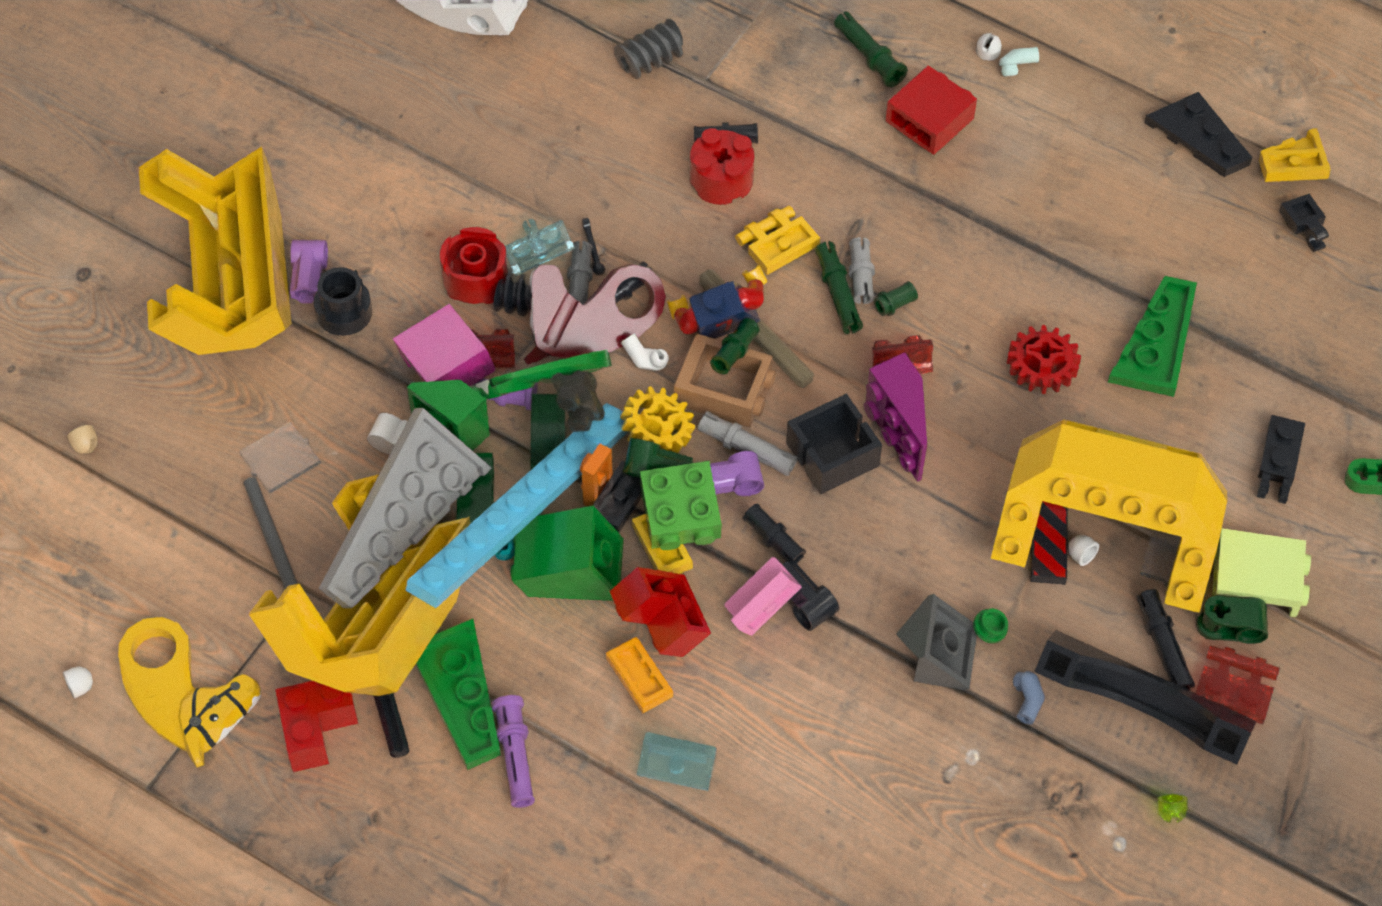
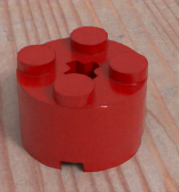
M709 128L703 131L702 136L695 141L690 151V183L702 200L712 204L726 205L732 203L733 199L740 196L744 198L748 195L754 181L755 154L751 139L745 135L728 130Z
M468 227L461 229L460 234L453 238L450 235L441 246L440 263L442 278L448 296L451 299L469 304L494 303L497 284L499 280H504L508 274L506 247L503 242L501 243L497 239V235L485 228Z

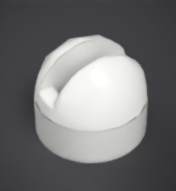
M992 33L983 34L977 42V55L987 61L997 59L1000 56L1002 47L1000 38L992 35ZM986 44H990L988 49L985 48Z
M1077 535L1069 542V555L1081 566L1090 563L1099 550V544L1086 535Z
M79 666L63 672L66 684L74 699L84 695L91 689L93 680L92 674L88 669Z

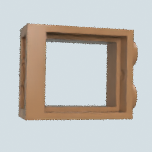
M696 333L674 385V393L678 394L676 401L678 403L687 402L686 409L703 414L709 411L723 420L732 423L736 422L750 428L754 417L761 416L766 397H763L766 389H772L776 378V370H772L773 356L748 349L746 355L733 364L732 367L756 374L747 399L742 400L696 386L706 360L711 361L712 357L722 347L721 340Z

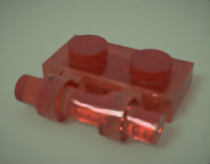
M1210 645L1206 659L1218 662L1219 666L1218 669L1204 665L1195 693L1257 721L1256 723L1263 725L1274 687L1261 684V678L1265 677L1276 681L1280 667L1266 663L1267 659L1258 656L1252 659L1235 653L1236 649L1227 646L1221 649ZM1230 666L1251 673L1249 679L1230 674Z

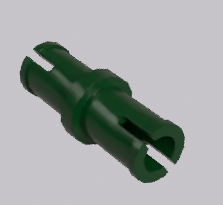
M750 318L742 319L734 332L725 336L722 340V347L710 361L711 367L715 372L723 375L727 374L733 364L746 355L749 349L748 345L760 331L758 324Z

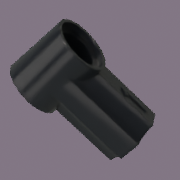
M786 561L782 564L802 586L788 602L792 606L796 619L806 630L812 631L839 612V604L828 588L823 585L818 587L795 561Z

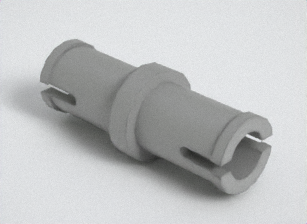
M857 237L849 242L851 253L849 276L853 279L854 302L860 304V296H863V304H868L875 299L872 277L875 275V266L871 263L869 239L863 238V246H861V237Z

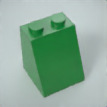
M594 505L536 516L514 536L515 555L514 564L510 570L511 579L528 597L613 601L609 591L621 582L624 538Z

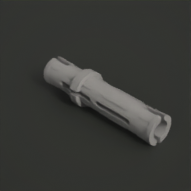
M706 411L699 422L698 431L722 442L723 447L729 450L734 448L740 452H755L759 462L774 468L785 476H789L796 465L797 456L742 429V425L736 422L732 424L709 411Z

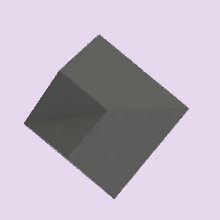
M935 594L928 595L896 633L904 644L917 656L914 682L960 690L970 689L977 639L973 622Z

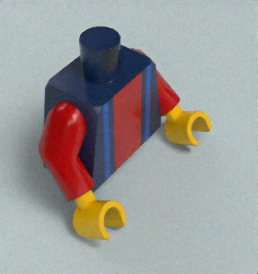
M756 265L757 267L749 272L745 270L742 273L748 284L747 287L731 281L690 297L689 305L685 295H681L680 299L674 301L667 300L672 319L676 320L684 334L688 335L697 332V334L714 339L734 332L744 318H750L756 323L760 322L756 309L761 307L764 302V284L767 283V278L760 265Z

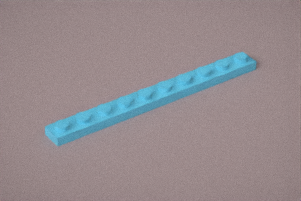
M608 403L603 405L407 580L406 591L432 607L437 608L582 475L580 465L588 453L592 454L599 443L611 449L629 432L622 431L621 429L624 420L620 418V415L623 411Z

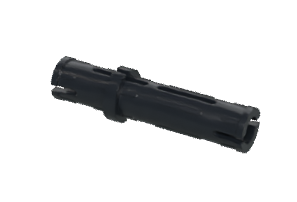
M1157 589L1143 591L1141 595H1137L1136 599L1145 617L1146 632L1154 640L1170 682L1191 690L1190 688L1195 687V682L1172 629L1174 626L1171 616H1167Z

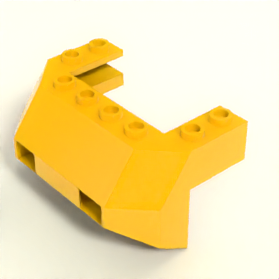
M262 146L216 176L209 174L168 149H165L139 166L140 194L188 220L193 292L178 284L166 290L167 307L153 299L147 301L148 330L197 355L256 348L286 330L292 322L282 217L271 169Z
M1065 419L1022 440L1007 491L991 559L1021 567L1026 566L1042 501L1180 536L1165 592L1164 604L1200 612L1218 547L1227 504V490L1202 454Z
M379 474L347 482L333 500L332 505L348 530L352 527ZM470 517L435 525L417 544H411L402 553L403 558L396 565H390L380 575V581L353 608H343L335 603L323 620L298 583L287 586L279 599L276 598L272 590L265 591L250 611L249 616L288 672L343 692L374 696L396 693L457 602L460 591L459 587L437 608H434L406 591L407 580L470 525Z

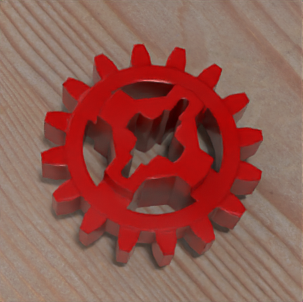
M1042 325L1041 330L1036 332L1030 326L1028 327L1027 336L1019 332L1017 333L1016 341H1011L1007 356V364L1010 365L1009 374H1018V385L1025 382L1029 383L1028 391L1030 392L1035 387H1040L1041 393L1046 394L1047 388L1052 387L1057 393L1060 390L1061 384L1069 387L1072 378H1076L1078 375L1081 355L1077 354L1079 346L1077 343L1069 344L1070 334H1066L1063 337L1059 336V328L1057 327L1052 332H1047L1046 325Z

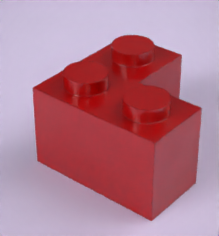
M637 567L609 591L615 603L616 612L622 621L647 625L652 636V643L659 654L684 657L711 634L686 576L683 574Z
M315 681L275 689L287 753L293 772L328 765L329 760L323 732L358 724L352 693L343 692Z

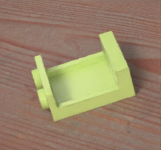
M1221 528L1214 558L1212 596L1259 598L1264 600L1266 604L1289 607V616L1297 617L1301 606H1307L1310 592L1309 585H1304V575L1308 576L1311 566V555L1306 554V540Z

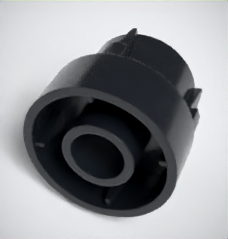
M338 267L330 269L324 274L321 273L317 285L318 290L314 297V308L319 325L328 333L338 336L352 335L364 329L372 317V304L370 293L359 277L357 270L353 271L348 268Z

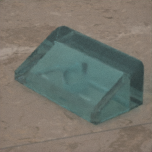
M646 732L637 776L708 791L717 758V748Z

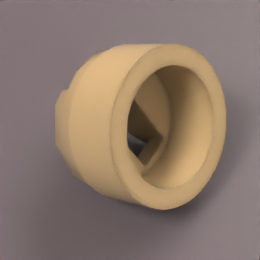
M92 425L78 427L67 435L71 447L75 452L81 454L93 452L98 444L97 434Z

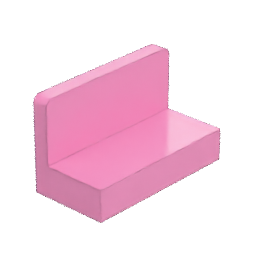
M772 557L725 603V607L733 615L731 619L733 624L740 631L752 636L802 586L777 558Z

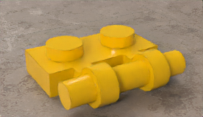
M790 205L781 210L778 208L768 213L767 218L758 223L754 221L744 226L742 232L735 235V239L740 246L752 242L748 246V254L760 265L766 275L813 250L820 244V236L802 216L793 221L789 220L795 217V212ZM773 228L776 229L774 232L766 235V232L772 230Z

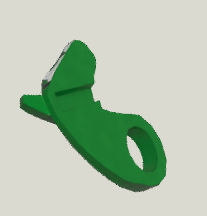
M607 349L504 374L472 386L480 389L486 399H492L533 388L536 382L554 383L612 366Z

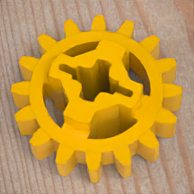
M649 386L645 393L638 389L633 397L628 398L620 415V418L624 420L621 429L622 431H630V435L627 438L628 442L630 438L646 440L659 444L661 449L679 453L682 447L687 446L692 437L691 434L695 429V425L690 422L694 414L685 412L688 405L687 402L678 403L676 401L677 393L669 397L666 395L665 388L662 387L659 393H655L652 386ZM644 408L642 413L638 414V411ZM677 429V434L672 436L673 431Z

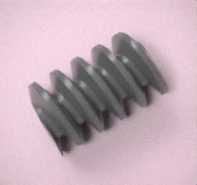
M666 19L664 24L659 23L655 25L654 29H647L643 34L635 35L633 40L628 39L622 45H616L614 47V54L621 68L627 73H631L635 79L641 78L640 68L649 74L652 71L650 63L656 68L662 67L661 57L666 63L672 62V53L678 58L682 57V34L675 21Z

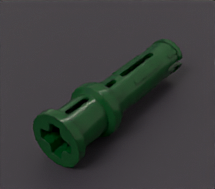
M848 11L836 17L834 26L866 57L867 66L882 76L883 83L887 87H894L904 80L908 68L904 63L898 62L892 56V51L887 46L879 45Z

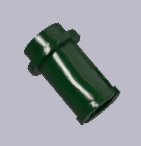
M907 281L888 292H879L874 299V305L881 316H892L895 314V310L916 301L918 293L915 286L910 281Z

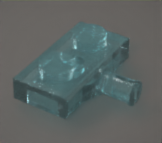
M528 219L531 228L526 220L523 222V228L527 236L505 246L506 255L515 276L575 249L563 220L538 230L534 219Z

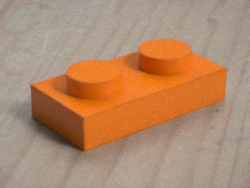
M600 443L592 454L588 453L584 457L580 465L583 505L587 507L593 506L613 475L612 449Z

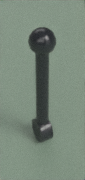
M589 218L582 219L583 230L585 231L587 241L593 246L591 255L594 266L592 269L594 274L602 275L605 272V266L600 263Z

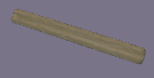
M712 269L706 270L699 277V284L706 291L725 284L724 280ZM760 319V322H757L760 331L753 340L768 355L773 356L776 364L799 387L805 388L814 380L813 372Z

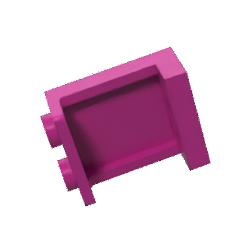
M450 304L393 338L403 361L408 367L412 366L423 382L462 380L468 386H472L495 371L487 349Z

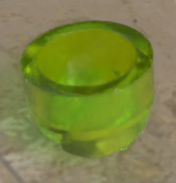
M1163 794L1158 797V812L1164 821L1171 823L1172 817H1175L1176 822L1179 823L1186 817L1188 810V798L1181 794Z

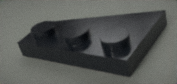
M1199 92L1146 115L1145 124L1152 129L1158 127L1167 133V139L1176 145L1180 142L1194 153L1193 157L1223 177L1251 165L1253 157Z

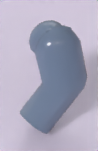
M1031 671L1018 672L1013 678V686L1016 687L1017 691L1023 692L1025 700L1017 714V718L1025 724L1032 725L1042 707L1045 695L1036 674Z

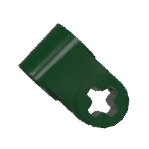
M1212 596L1205 602L1203 612L1197 619V631L1201 636L1209 640L1236 641L1245 644L1261 643L1268 638L1266 603L1259 598ZM1218 604L1217 609L1213 610L1215 605Z

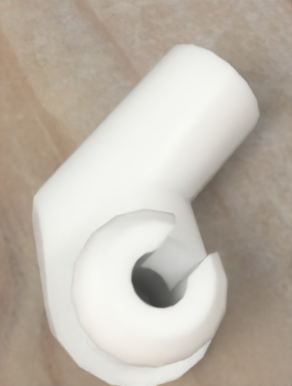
M635 334L621 342L635 366L640 369L658 371L663 369L668 363L669 356L665 350L644 348Z

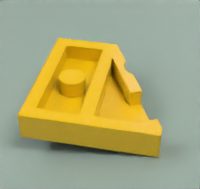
M1317 128L1308 130L1306 137L1297 141L1291 137L1282 141L1280 145L1271 146L1260 151L1259 164L1265 182L1329 179L1331 169Z

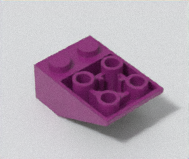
M904 352L869 369L864 410L871 421L875 420L881 428V434L885 443L889 447L893 446L898 453L903 469L906 472H911L918 482L922 480L927 450L923 378Z

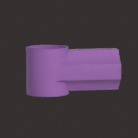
M292 240L291 298L298 300L300 303H312L318 290L317 285L323 269L327 268L328 246L326 240Z
M741 451L733 454L728 461L710 464L716 494L735 492L738 496H751L759 493L764 488L760 464L755 452Z

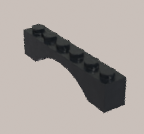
M1055 630L1047 640L1034 671L1066 687L1098 694L1140 710L1174 728L1203 750L1236 765L1257 722L1058 630Z

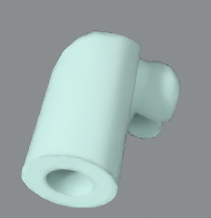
M1038 47L1013 49L1000 59L999 66H1002V75H1017L1018 64L1038 63Z

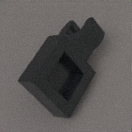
M1310 193L1281 203L1279 212L1295 234L1304 232L1307 244L1313 252L1326 248L1325 243L1322 241L1329 237L1328 231L1322 226L1326 216Z

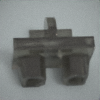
M577 370L571 376L562 375L561 373L553 375L551 381L558 393L556 402L559 408L567 412L569 416L567 424L571 431H589L592 421H603L605 411L595 392L597 381L592 373Z

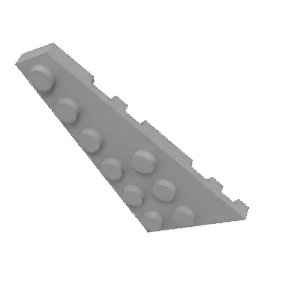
M415 408L319 589L341 607L353 608L380 581V575L390 565H396L403 558L402 553L411 544H417L450 511V505L460 495H466L473 488L471 484L479 476L486 475L492 468L424 408Z

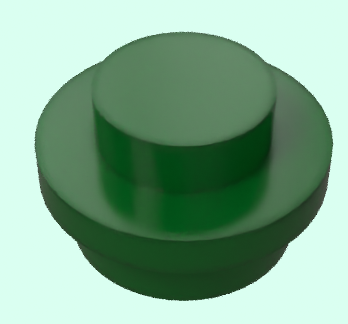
M984 609L975 616L973 628L981 640L994 644L1003 640L1007 635L1008 620L1005 614L998 609Z

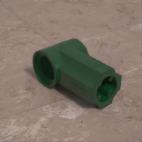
M630 438L622 472L640 478V471L693 463V458L661 449L659 444L650 441Z

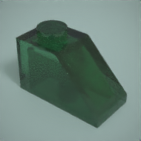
M532 394L530 470L567 438L568 413L566 394Z

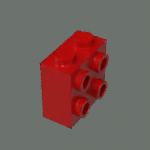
M928 65L887 102L885 121L935 155L974 119L977 98L970 91L961 88L949 80L945 74L936 71Z

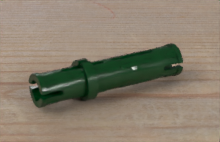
M822 242L815 248V254L822 268V281L828 285L842 325V331L845 334H849L848 327L850 326L852 334L863 328V322L860 319L846 280V267L840 263L834 242H828L829 249L826 242Z

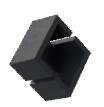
M847 393L787 421L786 444L792 453L798 457L797 460L800 465H805L806 474L820 494L880 466L882 443L868 423H862L863 416Z

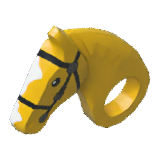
M167 618L142 619L129 627L119 642L118 658L123 685L138 714L159 736L176 747L187 751L191 761L197 768L204 765V753L219 743L261 698L260 685L255 679L246 674L234 677L225 685L194 688L191 676V643L189 637L179 623ZM152 637H165L176 644V652L168 663L158 668H146L134 661L135 652L141 643Z

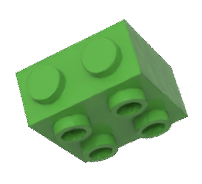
M710 461L640 471V487L652 549L673 550L681 544L693 542L697 545H706L714 542L715 539L721 538L722 524Z

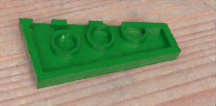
M1169 276L1163 277L1147 306L1145 314L1137 324L1129 343L1126 344L1119 361L1111 371L1107 383L1174 397L1197 282Z
M472 618L435 634L415 664L467 770L501 756L475 623Z

